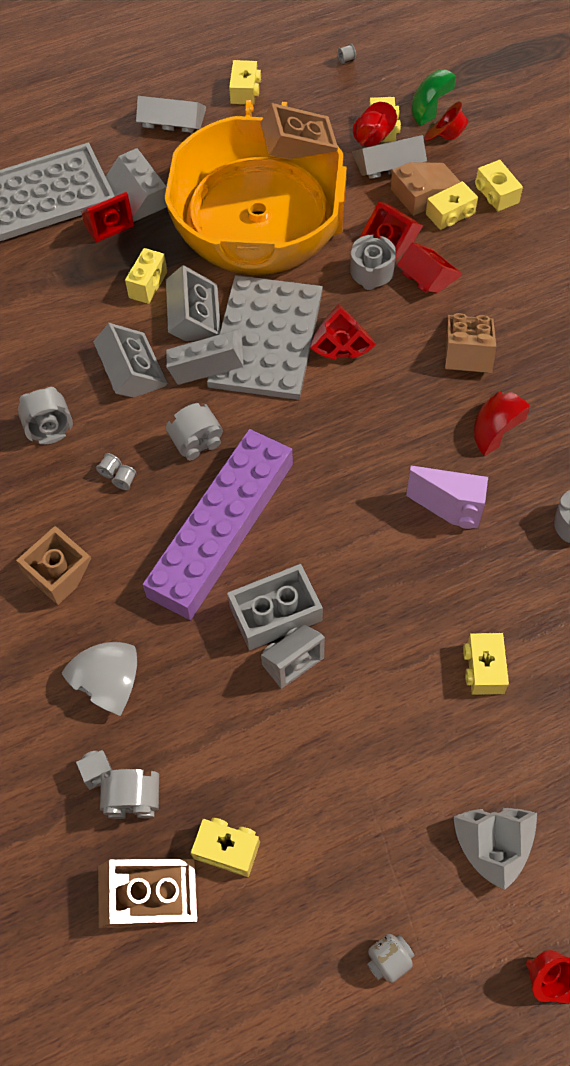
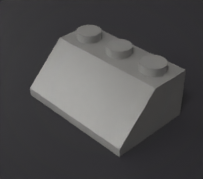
M138 96L136 122L142 123L144 128L154 129L155 125H161L162 130L174 131V127L182 128L181 132L194 133V129L199 130L201 128L206 106L198 102Z
M423 135L352 152L361 175H369V179L380 177L381 172L388 170L389 174H392L393 169L409 162L427 161Z
M138 148L118 156L105 177L115 196L127 192L133 222L166 208L165 193L167 187Z
M182 265L166 279L168 333L184 341H198L220 335L217 284Z
M108 323L93 341L116 394L137 397L165 387L168 384L145 333Z
M237 329L167 349V369L179 385L244 367L241 330Z

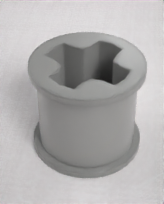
M353 44L337 49L341 64L350 60H356V50Z
M105 453L101 463L96 466V470L102 476L112 479L113 474L122 463L115 455Z
M119 465L112 483L122 490H129L132 480L137 473L127 465Z

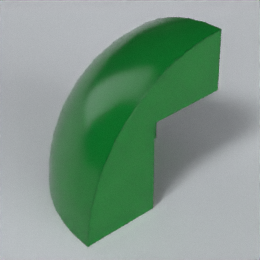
M444 69L435 70L418 86L412 101V115L420 126L436 118L438 98L454 90L456 75Z

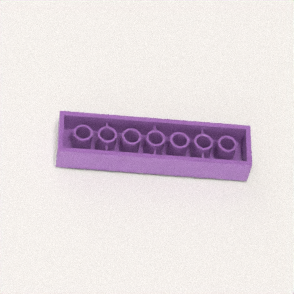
M251 429L248 430L144 581L143 588L148 599L191 621L293 465L292 448Z

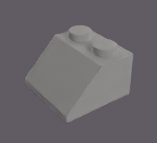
M305 624L298 629L293 628L279 643H272L264 649L263 654H261L262 665L282 689L324 659L325 637Z

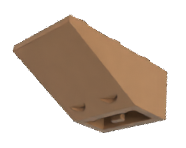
M461 313L448 315L445 369L492 373L496 352L494 319L485 315H478L476 317H467Z

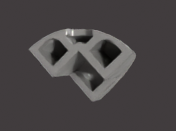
M108 642L92 646L75 656L64 668L62 675L75 690H81L91 696V702L121 716L135 680L137 669L135 646L122 642Z
M502 808L499 813L484 812L483 809H477L454 816L457 838L469 862L485 879L505 890L518 877L529 857L535 837L537 813L522 809Z

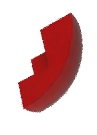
M338 304L315 333L310 348L330 359L347 357L352 359L367 353L376 346V343L365 329Z
M499 391L490 397L480 409L474 424V438L483 456L500 447L502 436L505 432L527 419L530 405L515 393L502 394Z

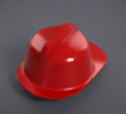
M382 101L373 103L356 120L353 125V135L361 146H376L393 130L397 122V113L394 107Z
M459 101L453 104L427 132L424 139L429 141L437 136L446 140L457 138L468 125V119L461 111L462 103Z
M546 950L535 959H528L526 966L529 969L533 996L538 1001L570 1003V957H566L558 951Z

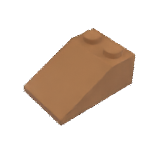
M271 103L261 121L267 149L271 156L293 159L336 152L338 150L328 116Z
M409 162L392 170L391 190L414 216L426 210L429 197L460 183V181L444 163Z
M194 859L108 860L98 866L99 928H127L197 921Z

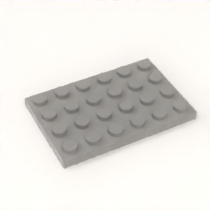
M89 142L0 170V241L82 215V210L115 197Z
M235 275L220 334L237 329L241 330L244 367L209 376L207 381L208 388L300 400L323 286Z

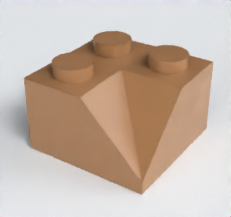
M54 526L16 561L22 573L59 605L78 587L91 560V556Z

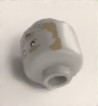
M386 934L369 948L368 954L371 961L367 965L377 980L383 977L387 982L394 983L412 969L413 962L411 958L415 955L401 935L395 937L392 934Z

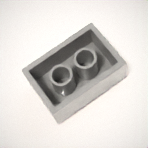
M301 564L227 593L229 607L249 651L284 637L293 628L298 629L304 624L311 626L322 621L323 607Z

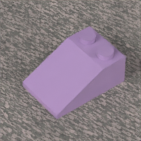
M411 466L406 496L452 525L465 529H478L485 506L488 477Z

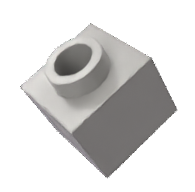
M103 750L88 752L81 760L76 762L84 783L89 790L101 785V774L103 772L110 777L112 768Z

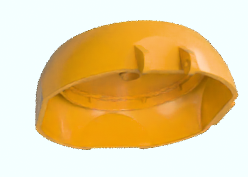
M246 100L245 117L234 116L211 123L190 135L176 148L172 157L165 202L171 219L182 238L197 254L208 262L224 270L239 274H274L292 269L306 262L317 254L332 236L342 233L347 167L343 166V152L339 147L336 152L293 159L269 155L261 127L263 117H252V112H254L252 100ZM282 102V105L287 106V102ZM262 211V212H264V213L257 215V214H254L253 212Z

